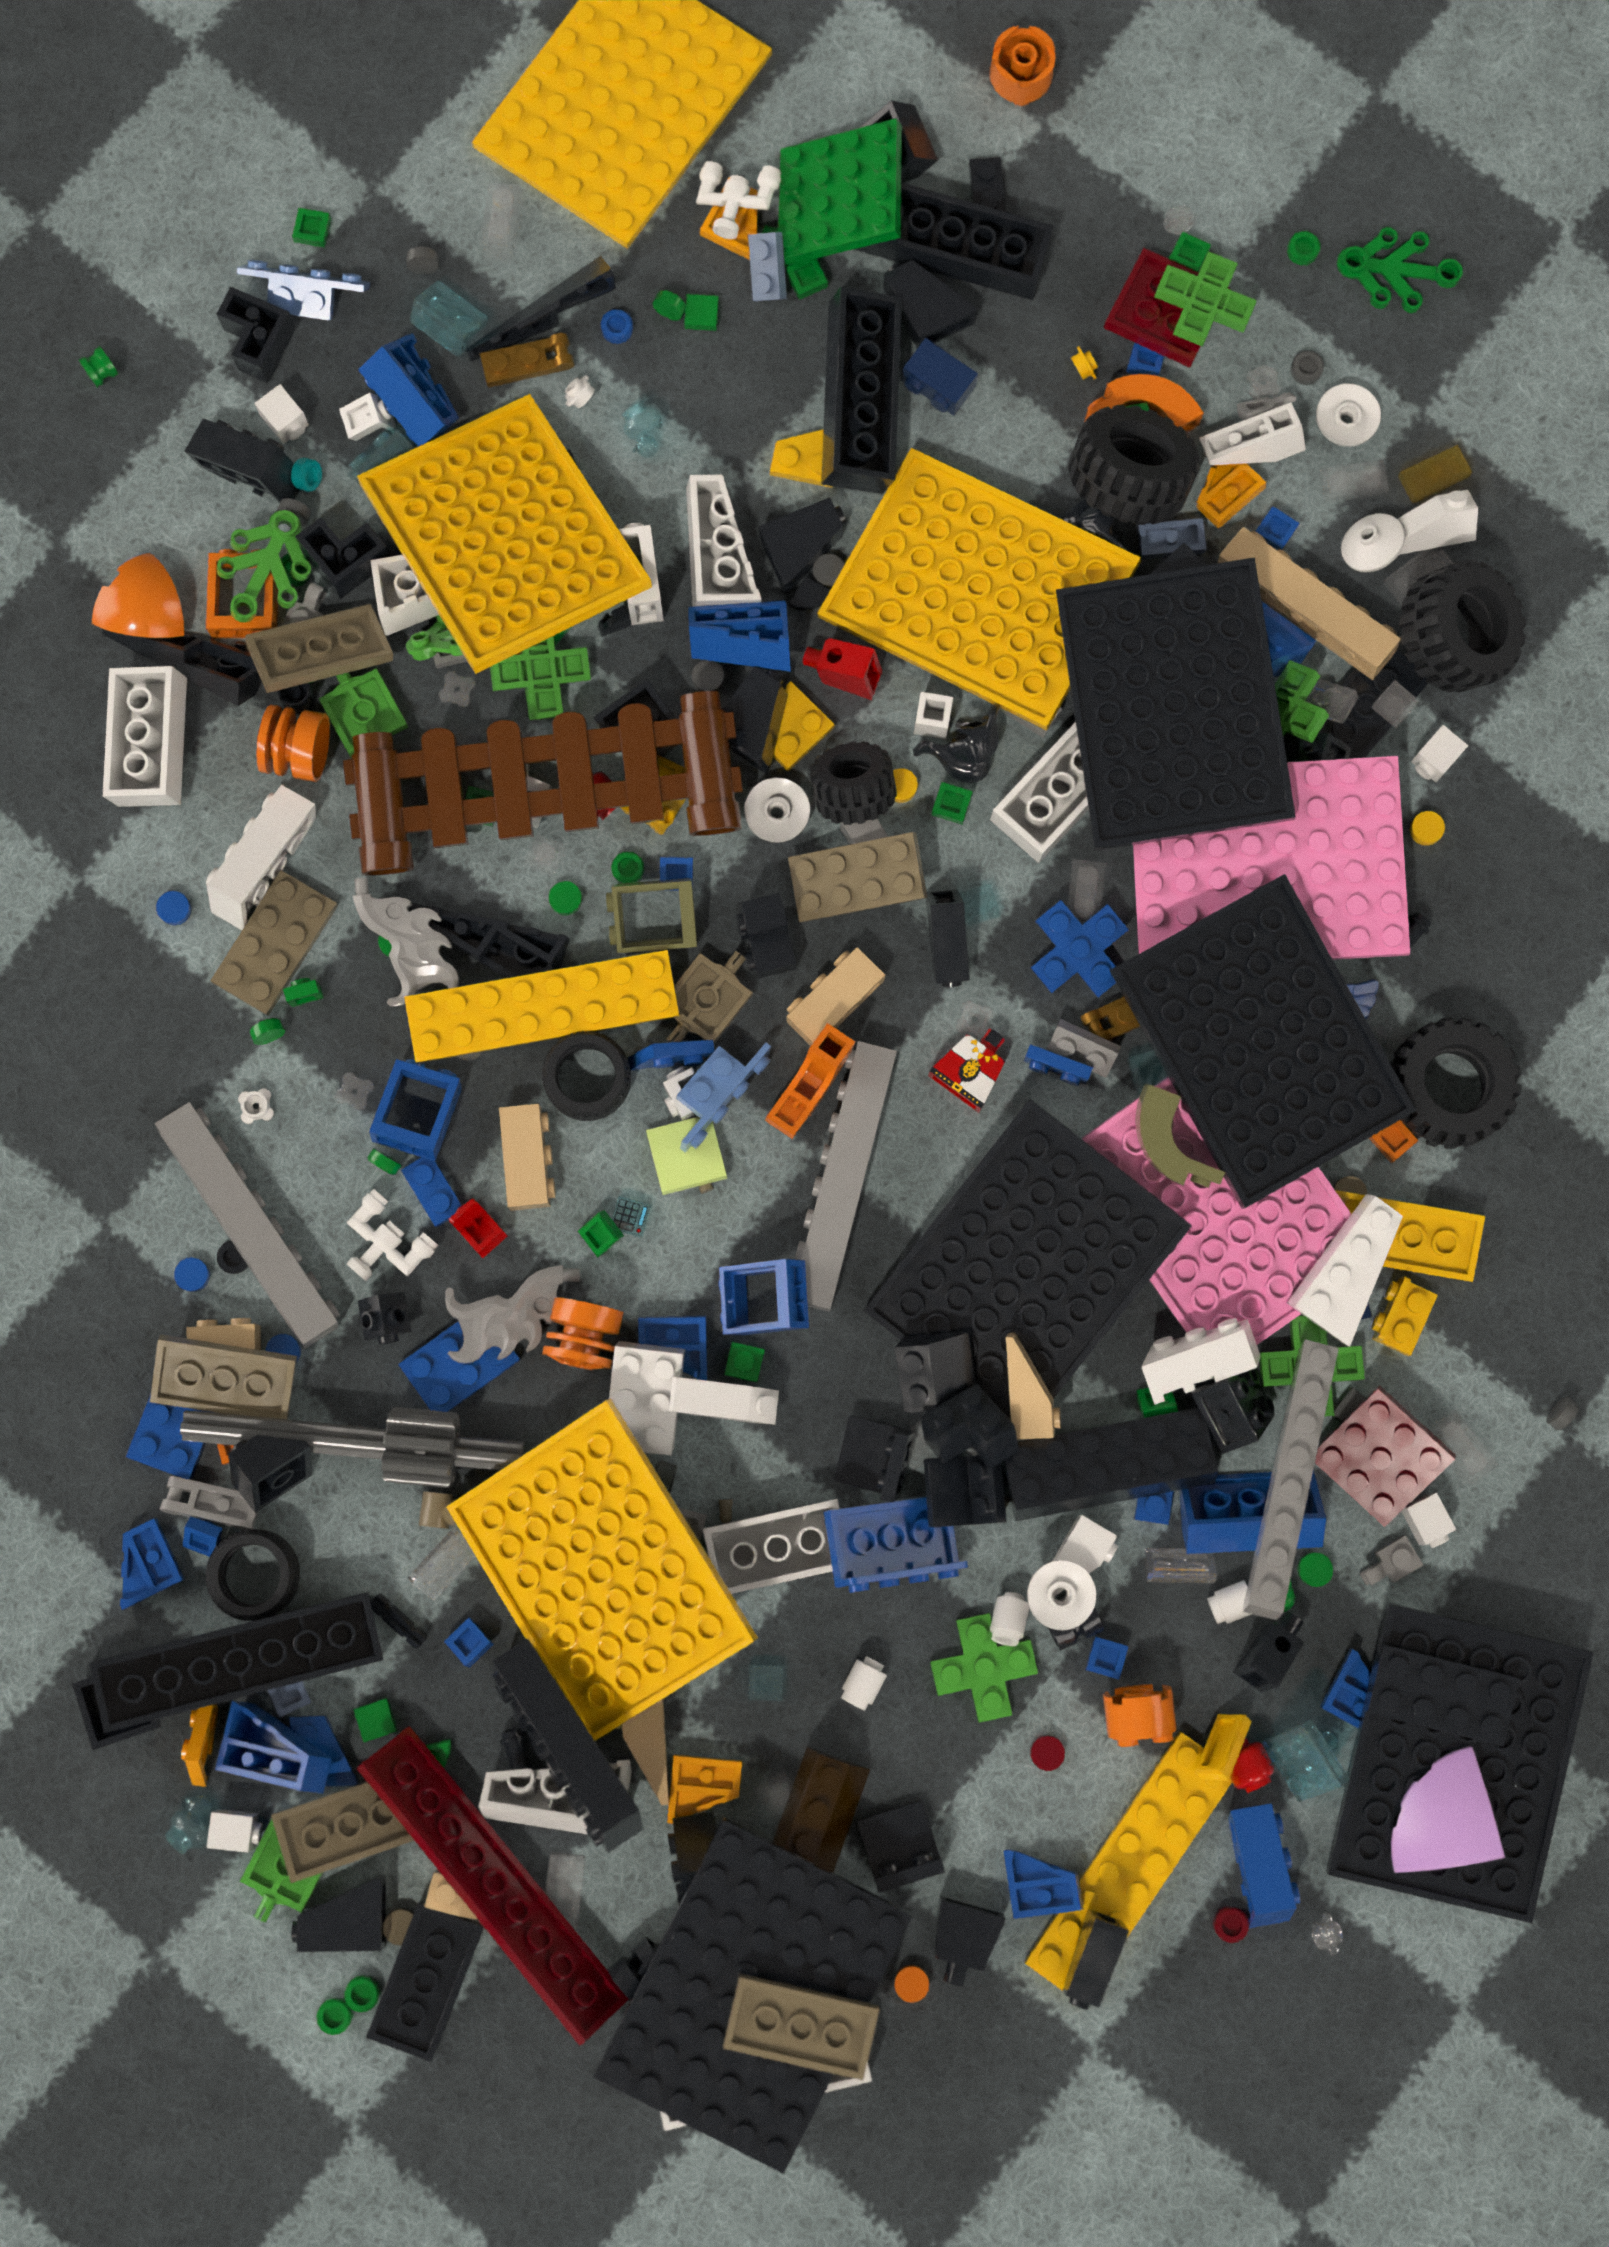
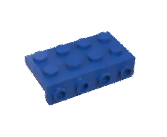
M926 1497L824 1511L835 1588L848 1586L849 1593L870 1590L869 1583L879 1582V1588L900 1585L899 1578L908 1577L909 1584L930 1581L929 1574L938 1573V1579L957 1577L959 1576L958 1569L968 1568L967 1561L959 1562L954 1526L929 1527Z

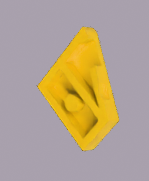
M823 429L776 441L770 467V476L833 488V486L821 484Z
M791 681L785 689L788 697L773 757L787 771L792 769L835 727V724Z

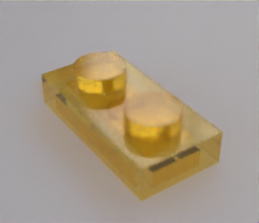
M1456 445L1401 471L1398 478L1411 502L1414 504L1469 478L1472 470L1460 448Z

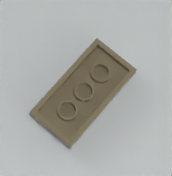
M371 604L245 635L247 648L267 693L393 661V652Z
M916 832L788 857L799 922L818 920L928 898Z
M280 870L210 981L269 1016L282 996L283 989L287 988L335 912L338 904Z
M160 1334L157 1342L150 1402L215 1413L288 1419L297 1356Z
M368 1782L271 1814L290 1883L414 1841Z
M739 1974L723 2048L863 2080L880 2010L879 2005Z

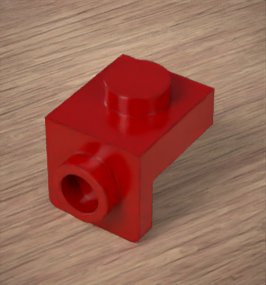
M474 1198L460 1206L455 1214L449 1218V1222L482 1258L508 1237Z

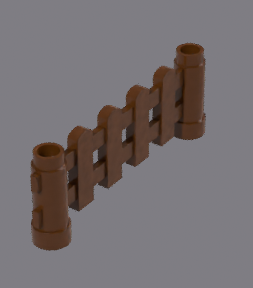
M701 691L680 696L682 714L679 715V719L653 722V715L649 707L643 704H630L619 711V726L588 730L587 721L583 715L577 712H565L553 719V734L526 738L522 737V730L517 723L511 720H499L490 724L487 728L488 742L457 746V738L450 730L434 728L422 735L421 751L397 753L394 750L393 737L390 732H370L355 735L352 737L354 754L352 759L343 760L345 784L347 786L355 785L358 813L349 814L352 839H361L362 846L359 847L362 875L380 876L414 870L411 842L407 841V833L432 830L433 847L437 849L469 845L467 826L497 822L499 839L502 841L534 837L532 818L563 814L565 831L576 832L599 829L597 810L629 806L630 823L632 825L665 821L663 802L684 799L689 800V807L686 808L689 835L710 836L739 831L742 829L739 802L735 801V793L743 792L740 766L731 767L728 739L737 738L734 713H725V710L721 709L719 692ZM682 745L685 773L660 776L656 748ZM622 752L625 780L594 784L591 756ZM557 760L560 788L529 792L526 764ZM491 768L494 796L464 800L460 772ZM425 777L428 805L404 807L401 779Z

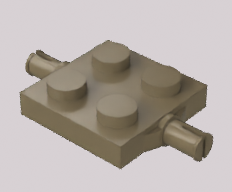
M735 951L724 966L713 963L700 953L677 981L674 987L680 1016L674 1017L678 1025L666 1038L669 1043L681 1042L688 1032L699 1036L703 1040H713L714 1044L753 995V992L739 983L734 975L744 961H746L742 955L740 956V953Z

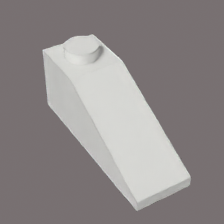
M1291 402L1199 437L1210 465L1276 462L1306 450L1302 425Z
M1468 490L1452 491L1447 494L1437 495L1398 518L1397 520L1401 523L1405 532V542L1400 554L1475 541L1478 506Z
M673 1377L669 1411L748 1423L775 1425L779 1391Z
M1078 1515L1053 1561H1071L1090 1573L1101 1566L1103 1561L1110 1562L1118 1548V1545L1114 1543L1117 1535L1085 1516ZM1061 1587L1057 1588L1054 1591V1596H1056L1065 1589Z

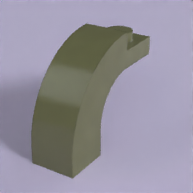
M1144 1084L1136 1108L1135 1126L1140 1147L1150 1164L1163 1176L1183 1186L1188 1173L1192 1174L1190 1181L1209 1188L1211 1182L1221 1185L1225 1174L1224 1171L1190 1159L1178 1149L1174 1142L1172 1120L1181 1096L1150 1084Z

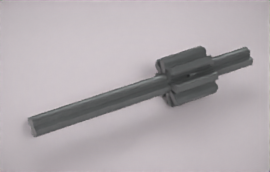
M394 1407L388 1414L386 1429L192 1410L184 1411L183 1421L180 1426L182 1441L235 1446L240 1441L250 1440L256 1435L302 1440L310 1445V1453L381 1459L383 1479L388 1483L442 1488L451 1487L456 1476V1466L502 1470L526 1453L525 1441L461 1436L460 1416L457 1413Z

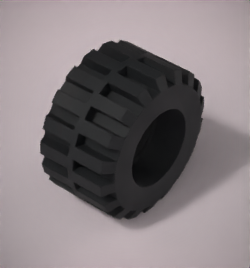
M853 741L843 745L841 743L835 745L832 749L828 748L823 751V755L817 756L814 760L815 763L811 764L810 779L817 811L821 813L823 818L831 819L833 823L843 822L844 825H851L852 823L863 824L867 820L873 821L878 818V815L888 812V807L893 806L895 803L897 790L891 757H889L885 749L881 750L879 745H870L869 742L864 741L861 743Z

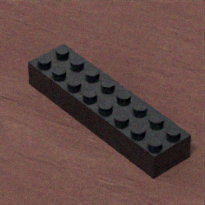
M365 1592L93 1661L89 1665L103 1730L106 1733L379 1662L384 1659L369 1594Z

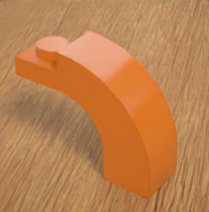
M1135 374L1107 383L1104 397L1098 398L1089 405L1084 423L1090 415L1102 408L1109 406L1112 409L1115 405L1131 406L1147 402L1150 410L1158 412L1157 415L1163 418H1170L1174 421V425L1177 427L1181 426L1187 433L1200 425L1204 412L1193 397L1178 384L1156 375Z
M827 1023L809 1048L799 1071L766 1116L765 1121L793 1139L833 1084L847 1061L855 1041Z

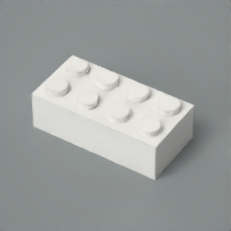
M173 666L109 668L103 797L118 807L181 805L187 678Z
M1076 723L1067 730L992 811L990 820L1038 863L1089 810Z
M834 1499L704 1528L703 1533L709 1559L730 1593H738L833 1571L824 1511L839 1509L838 1500Z

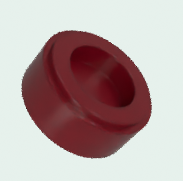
M1043 1735L1033 1741L1030 1747V1758L1039 1769L1053 1771L1063 1763L1065 1749L1057 1738Z
M1226 1906L1215 1914L1213 1928L1217 1936L1223 1941L1237 1943L1247 1935L1249 1921L1245 1913L1239 1908Z

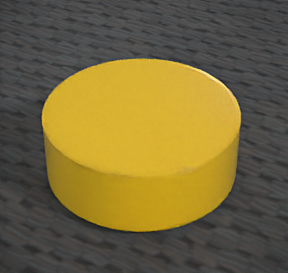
M898 768L893 770L897 790L895 802L905 803L910 801L917 792L918 782L916 776L908 769Z
M1432 811L1419 813L1410 824L1411 837L1415 842L1424 846L1435 844L1445 831L1443 819Z

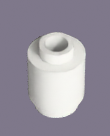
M1244 1580L1214 1592V1596L1207 1598L1217 1624L1224 1621L1226 1624L1251 1615V1613L1242 1611L1248 1587Z
M1006 1592L1004 1596L997 1597L990 1631L992 1632L991 1639L994 1642L1006 1646H1017L1019 1639L1023 1638L1030 1608L1028 1602L1024 1601L1025 1597L1021 1594Z
M867 1656L863 1662L856 1659L842 1687L844 1692L841 1698L865 1711L868 1704H873L887 1676L881 1672L884 1665Z

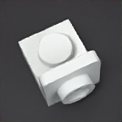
M368 393L339 409L348 438L357 441L381 427L390 431L396 428L394 416L387 411L385 403L381 398L373 393Z

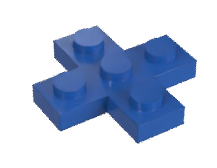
M1059 900L1035 920L1055 947L1030 968L1051 993L1076 973H1078L1097 997H1100L1116 983L1110 972L1116 966L1104 953V950L1129 929L1108 904L1082 925L1062 900Z

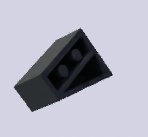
M203 418L185 449V452L199 467L234 484L239 481L254 487L252 492L260 497L266 492L280 503L285 498L295 500L300 491L293 485L291 479L294 463L284 453L285 448L280 443L269 438L267 441L260 440L258 436L246 429H242L241 432L236 431L231 425L222 420H217L215 423Z

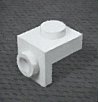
M680 1067L670 1072L666 1076L668 1080L663 1082L669 1096L664 1102L673 1117L679 1115L682 1121L694 1117V1113L676 1099L677 1094L682 1090L680 1086L688 1083L694 1076L695 1071L692 1067L687 1070L684 1067Z

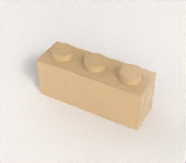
M858 947L851 953L848 950L842 953L834 962L836 968L828 976L824 973L821 974L810 986L813 991L805 999L799 996L787 1008L789 1012L787 1023L810 1046L827 1023L837 1028L885 980V974Z
M539 1104L500 1107L499 1116L507 1207L510 1211L551 1207L550 1198H556L554 1178H548L547 1165H553L551 1145H545L544 1132H550L548 1112H542Z

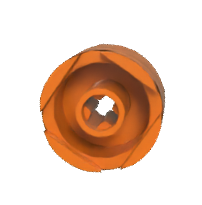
M1014 26L1005 30L995 42L990 68V81L1001 97L1014 102L1018 106H1025L1030 102L1038 100L1048 91L1052 83L1056 62L1055 46L1050 36L1040 28L1034 26L1018 28L1019 26Z
M1141 1684L1115 1688V1696H1111L1108 1691L1103 1693L1107 1734L1109 1738L1117 1740L1119 1747L1136 1746L1139 1744L1138 1740L1152 1738L1154 1743H1164L1173 1740L1172 1733L1177 1730L1171 1686L1162 1685L1163 1691H1154L1153 1684Z

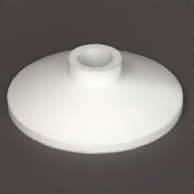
M1341 384L1329 389L1321 397L1316 410V420L1322 434L1331 442L1341 446H1357L1365 443L1375 434L1380 424L1381 411L1376 398L1367 389L1355 384ZM1343 415L1349 416V417L1351 418L1352 422H1351V423H1345V422H1343V421L1341 420V416H1343Z
M1382 513L1368 515L1360 519L1350 527L1343 538L1341 546L1343 559L1349 567L1359 572H1373L1386 567L1397 558L1404 546L1405 532L1403 526L1395 517Z
M785 778L766 779L758 783L748 794L744 807L745 819L752 832L761 839L778 843L789 841L798 836L808 823L810 816L809 800L803 789L791 780ZM775 808H780L784 814L780 818H774L771 815V811Z
M1056 1560L1043 1565L1034 1573L1028 1585L1027 1601L1034 1617L1044 1626L1055 1630H1069L1084 1623L1091 1615L1096 1603V1588L1091 1576L1083 1567L1071 1561ZM1060 1587L1064 1588L1066 1592L1065 1597L1062 1600H1056L1054 1598V1591Z

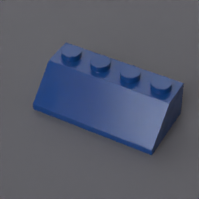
M1314 1470L1297 1548L1323 1547L1326 1515ZM1272 1472L1222 1474L1217 1476L1214 1484L1179 1490L1182 1534L1186 1553L1255 1551Z

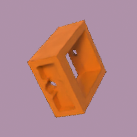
M221 549L218 553H208L206 629L211 637L245 638L247 634L276 628L278 625V589L271 571L264 587V616H255L253 620L245 623L235 620L232 616H219L220 576L216 570L217 563L222 557L228 556L233 558L247 553H238L232 549ZM223 564L221 568H232V566Z

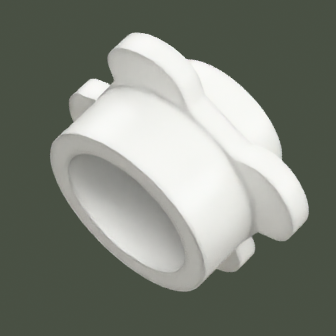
M587 375L581 379L575 378L565 390L567 406L573 404L576 408H580L592 397L594 388L588 382L589 377Z
M262 1088L258 1092L252 1091L248 1093L244 1091L239 1095L238 1101L241 1103V1110L243 1112L241 1119L244 1123L251 1124L254 1120L259 1119L269 1121L273 1118L274 1111L270 1108L269 1100L271 1093L269 1090ZM255 1103L259 1104L258 1109L253 1108Z

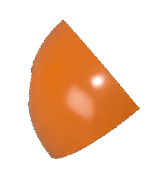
M151 553L141 554L123 563L117 568L119 575L113 580L111 585L101 588L94 605L92 624L111 632L129 636L148 638L184 636L183 613L175 585L165 567Z

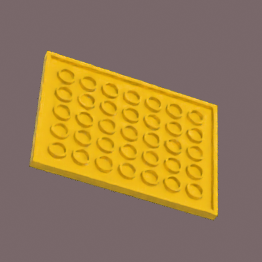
M578 0L473 139L472 145L473 148L628 249L771 57L772 48L698 0Z
M530 394L357 476L360 486L475 674L652 588L650 577Z
M911 448L895 475V481L884 494L817 614L820 619L992 704L998 703L1000 708L1047 731L1070 690L1056 590L1131 578L1141 563V557Z
M612 1399L604 1401L446 1507L525 1639H529L594 1741L758 1639Z

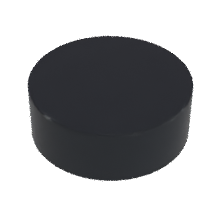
M232 1241L225 1242L219 1248L217 1263L223 1271L229 1274H239L248 1268L247 1263Z

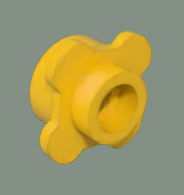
M1078 346L1079 353L1072 356L1071 359L1083 380L1091 375L1095 380L1097 377L1093 370L1098 368V365L1089 350L1083 353L1080 346Z

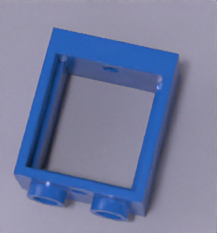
M396 1059L369 1130L372 1142L436 1161L462 1090L460 1078H457L456 1074L445 1069H438L437 1071L427 1069L421 1062L416 1063L413 1059H407L406 1062ZM403 1076L447 1090L430 1137L386 1123Z
M780 1259L719 1267L720 1279L718 1284L721 1292L722 1310L720 1320L723 1335H750L809 1328L805 1260ZM775 1273L778 1321L749 1324L746 1276Z

